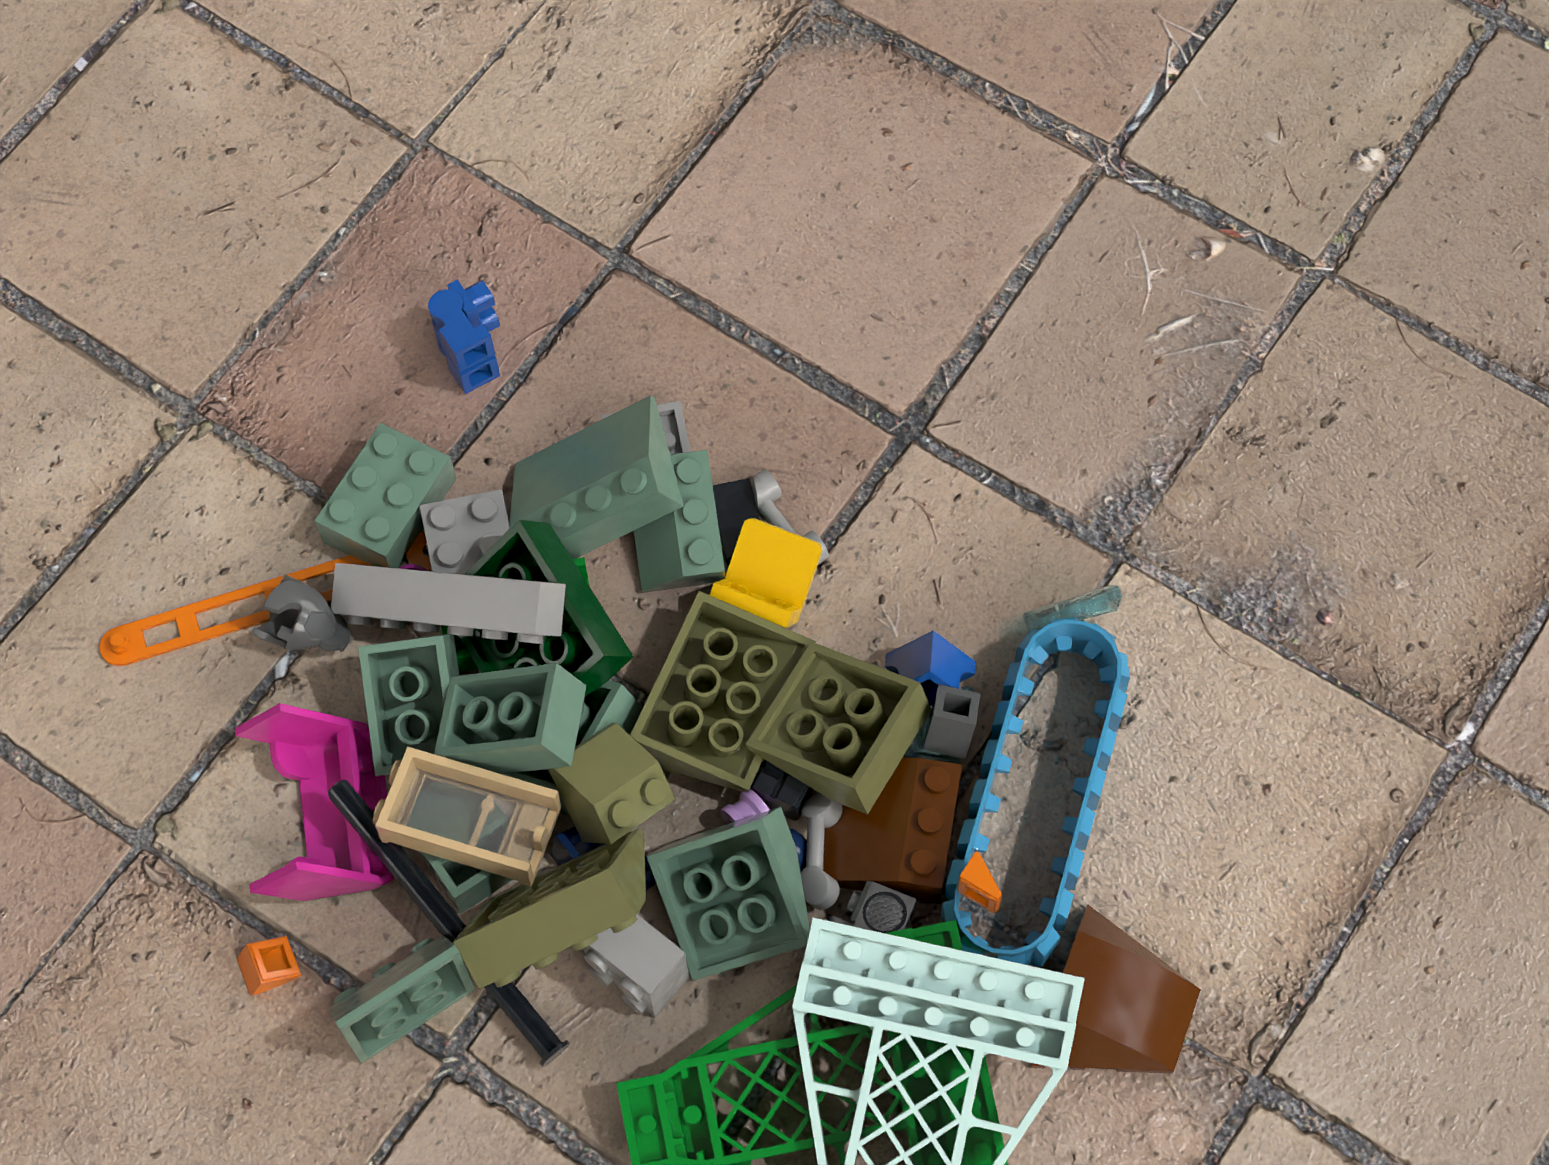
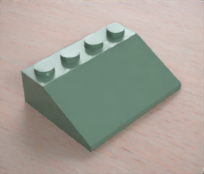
M650 395L515 463L510 528L518 520L550 523L571 558L576 559L683 507L681 493L655 397Z

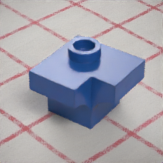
M934 630L887 653L885 656V668L887 670L920 682L930 706L933 704L938 684L959 689L960 682L975 675L976 661Z

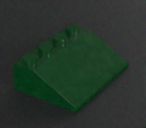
M518 520L463 574L566 584L561 636L544 635L543 644L518 642L517 633L508 632V640L482 638V629L475 628L473 636L458 635L481 673L558 663L586 685L585 696L609 681L634 657L550 523Z

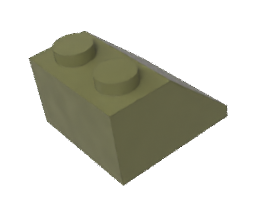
M617 723L609 724L577 745L574 750L572 766L549 769L582 842L612 844L676 800L659 762Z

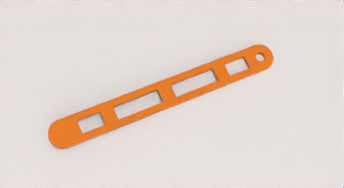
M422 532L418 535L406 556L409 564L420 565L431 571L430 557L423 554L427 541L425 532ZM348 555L286 575L300 581H305L334 572L335 563L372 565L352 555ZM283 576L112 628L101 639L100 653L110 665L126 666L270 621V612L264 610L200 630L196 614L263 593L267 599L270 593L281 583ZM333 589L320 593L327 603L332 602ZM173 621L177 622L181 637L147 647L143 634L144 630Z

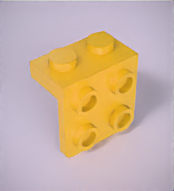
M756 518L747 519L743 523L725 579L714 582L710 596L779 626L788 628L799 621L823 551L822 545L817 541Z

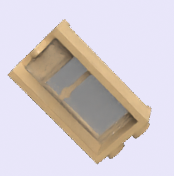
M407 747L403 759H397L391 769L389 784L392 786L386 800L380 799L374 812L373 824L376 826L381 842L387 844L391 842L520 881L523 885L532 887L561 809L558 791Z

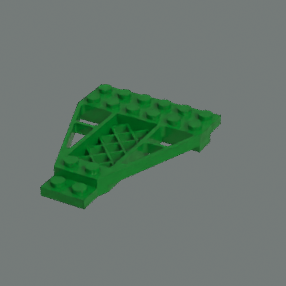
M956 920L884 933L963 951ZM797 985L663 1073L616 1083L631 1165H751V1162L756 1159L815 1147L814 1138L796 1141L811 1119L810 1112L787 1096L801 1073H803L802 1063L799 1065L779 1052L780 1050L799 1047L797 1036L732 1050L728 1048V1044L732 1039L794 999ZM810 1013L812 1029L807 1034L808 1045L813 1044L809 1050L810 1057L812 1058L820 1045L842 1060L827 1083L813 1074L814 1081L833 1085L846 1063L864 1075L865 1069L850 1060V1057L864 1036L871 1040L872 1034L869 1033L872 1032L871 1028L863 1024H853L824 1030L819 1025L818 1015ZM886 1030L889 1042L902 1034ZM858 1035L845 1056L824 1042ZM911 1036L924 1058L947 1045V1043ZM906 1038L887 1049L884 1055L886 1060L892 1055L896 1076H899L920 1062ZM881 1041L880 1047L884 1046L885 1043ZM956 1046L970 1068L974 1050ZM951 1048L928 1063L942 1087L966 1072ZM768 1053L755 1074L735 1061ZM774 1055L797 1069L782 1092L760 1078ZM984 1056L973 1101L972 1114L978 1119L999 1123L986 1057ZM880 1061L875 1068L872 1083L875 1082L882 1087L886 1083L877 1078V1075L884 1066ZM724 1062L714 1078L711 1079L709 1065ZM730 1064L752 1078L738 1101H735L715 1087ZM924 1067L919 1068L900 1081L915 1105L938 1090ZM968 1078L946 1091L959 1114H961ZM757 1082L779 1097L764 1120L742 1105ZM892 1087L887 1089V1091L896 1096V1098L884 1115L886 1122L900 1100L903 1112L910 1108L901 1092L896 1091ZM822 1091L817 1098L818 1107L828 1092ZM714 1093L734 1106L721 1126ZM834 1094L851 1105L837 1129L822 1119L821 1125L833 1133L823 1136L824 1144L832 1145L837 1149L840 1165H844L846 1160L845 1145L850 1141L852 1130L841 1131L857 1108V1104L848 1097ZM942 1095L918 1109L932 1133L956 1119ZM783 1101H786L806 1115L792 1138L769 1124ZM738 1110L761 1124L747 1147H744L724 1133ZM867 1110L865 1116L878 1125L863 1127L861 1138L882 1127L878 1118ZM914 1113L890 1127L892 1131L902 1130L906 1132L910 1147L928 1137ZM958 1124L936 1138L950 1161ZM976 1126L971 1127L967 1131L960 1165H992L1004 1147L1002 1132ZM765 1128L787 1142L786 1144L752 1150ZM723 1139L742 1151V1153L726 1156ZM932 1141L912 1153L914 1165H946Z

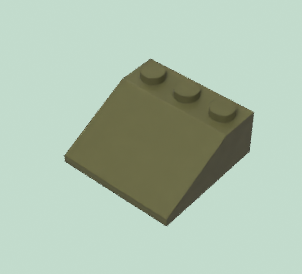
M810 642L745 745L753 753L827 798L868 815L932 709L920 682Z

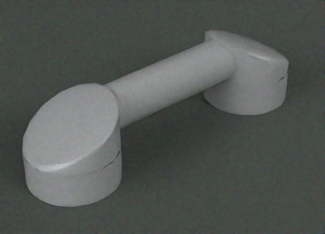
M767 469L754 475L752 483L757 511L762 514L769 524L797 534L773 503L782 497L781 489L773 475ZM813 530L803 535V537L817 541L822 545L823 551L818 565L829 559V553L825 544Z
M819 792L809 797L801 808L802 815L808 819L806 868L801 872L805 901L815 909L824 910L831 907L839 896L838 882L823 871L825 828H829L838 822L843 808L842 804L827 798Z

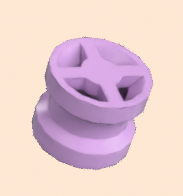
M749 789L748 793H740L739 801L734 805L727 804L720 810V813L725 822L729 824L769 811V808L753 790Z

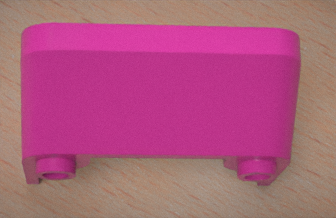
M279 703L235 728V736L269 743L274 768L285 778L299 781L307 857H296L287 862L284 867L249 884L250 893L309 901L375 890L393 880V875L328 796V790L337 782L345 779L373 813L380 799L386 800L385 775L375 776L368 724Z

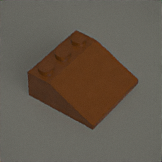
M902 758L868 815L842 804V815L838 822L829 828H825L823 871L838 882L839 888L863 891L866 882L872 881L913 897L916 901L940 905L962 765L924 758Z

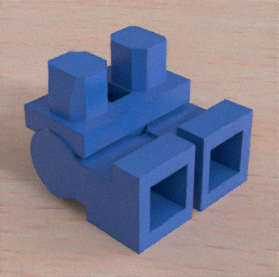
M457 279L447 284L448 289L438 291L432 295L428 302V309L439 350L446 356L450 372L466 395L500 376L492 337L489 333L499 327L500 323L496 312L492 308V306L496 305L494 296L484 281L481 280L464 289Z

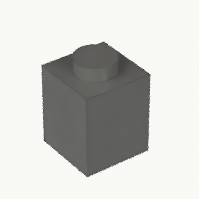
M938 684L932 710L928 718L923 749L965 759L976 727L981 694Z

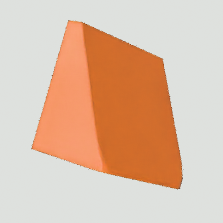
M976 851L959 876L957 890L958 893L991 913H996L1000 907L1002 893L980 853Z
M287 936L246 944L237 958L251 996L264 993L301 976Z

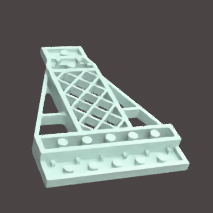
M813 918L792 1009L818 1165H828L816 1094L817 1090L850 1097L857 1104L844 1165H855L858 1150L867 1165H874L863 1145L884 1131L887 1132L900 1153L899 1156L885 1165H895L902 1160L907 1165H913L908 1156L931 1141L946 1165H960L967 1131L975 1126L1010 1134V1138L992 1164L1004 1165L1065 1071H1067L1085 978ZM808 1012L867 1025L871 1028L872 1038L862 1085L859 1089L851 1090L814 1081L804 1020ZM884 1029L902 1033L880 1048ZM911 1036L947 1043V1045L924 1058ZM906 1038L920 1062L899 1076H896L882 1052ZM956 1046L974 1050L970 1068ZM951 1048L966 1072L942 1087L928 1063ZM991 1053L1040 1064L1052 1069L1051 1076L1017 1127L978 1119L972 1114L983 1057ZM877 1058H879L892 1080L870 1094ZM924 1067L938 1090L915 1105L900 1081L919 1068ZM968 1078L961 1114H959L946 1091ZM896 1084L910 1108L887 1123L874 1103L873 1098ZM942 1095L956 1119L932 1133L918 1109ZM869 1104L882 1127L860 1140L866 1109ZM914 1113L928 1137L905 1151L890 1127ZM958 1124L950 1161L936 1138Z

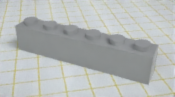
M335 563L331 611L333 614L348 615L347 623L372 625L373 618H381L380 627L405 629L406 621L414 622L413 630L439 632L440 625H447V634L473 636L475 628L482 629V638L508 640V632L517 633L518 642L543 644L544 635L561 636L566 584Z

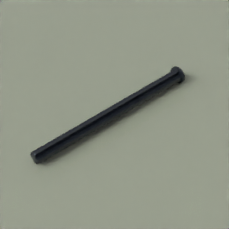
M345 779L337 782L328 790L330 800L438 932L453 943L466 927L465 923L400 845L388 842V844L381 842L376 826L373 824V811L350 783ZM513 982L502 987H496L495 983L484 987L542 1057L539 1063L542 1067L548 1065L570 1045L569 1041L565 1040L562 1042Z

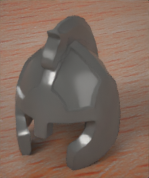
M288 575L283 576L281 583L270 593L264 603L263 609L270 612V622L258 628L254 627L252 633L258 638L290 651L320 646L324 651L339 650L343 652L348 646L351 637L346 621L341 614H333L331 606L319 591Z

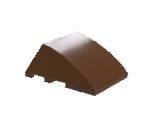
M1087 904L1063 971L1064 974L1085 978L1068 1067L1073 1068V1070L1097 1068L1116 1069L1117 1072L1173 1074L1201 989ZM1031 1064V1068L1045 1069L1044 1065Z

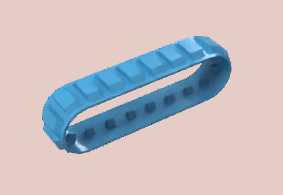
M1076 617L1050 620L1049 624L1041 630L1032 629L1017 646L1015 663H1010L1003 686L1002 698L999 701L992 724L991 740L987 741L981 762L980 780H976L967 816L970 819L964 821L958 841L956 857L961 860H953L944 895L949 901L944 902L942 905V923L956 920L962 950L965 952L1041 968L1057 949L1060 935L1056 931H1064L1074 896L1068 890H1075L1085 855L1081 850H1086L1096 814L1092 810H1097L1106 777L1104 771H1107L1117 736L1116 732H1118L1128 696L1125 693L1130 680L1127 655L1118 651L1115 644L1116 637L1096 623L1090 624L1086 621L1076 620ZM1056 652L1078 653L1094 661L1099 666L1100 682L1107 683L1110 686V700H1097L1094 714L1105 720L1100 738H1086L1083 749L1084 753L1094 758L1089 778H1075L1072 789L1073 792L1084 798L1079 817H1065L1061 831L1073 837L1068 857H1054L1050 871L1062 877L1057 898L1042 899L1039 912L1051 918L1043 934L1032 930L1024 940L1027 946L1015 949L1013 945L994 949L989 947V943L979 935L974 938L966 929L972 926L971 913L958 910L962 895L957 890L959 876L974 852L986 853L990 839L979 832L985 813H998L1001 799L991 794L996 773H1009L1012 759L1003 755L1002 752L1007 735L1020 734L1023 721L1013 714L1018 697L1031 696L1034 682L1025 677L1028 670L1033 664L1041 666L1049 654Z

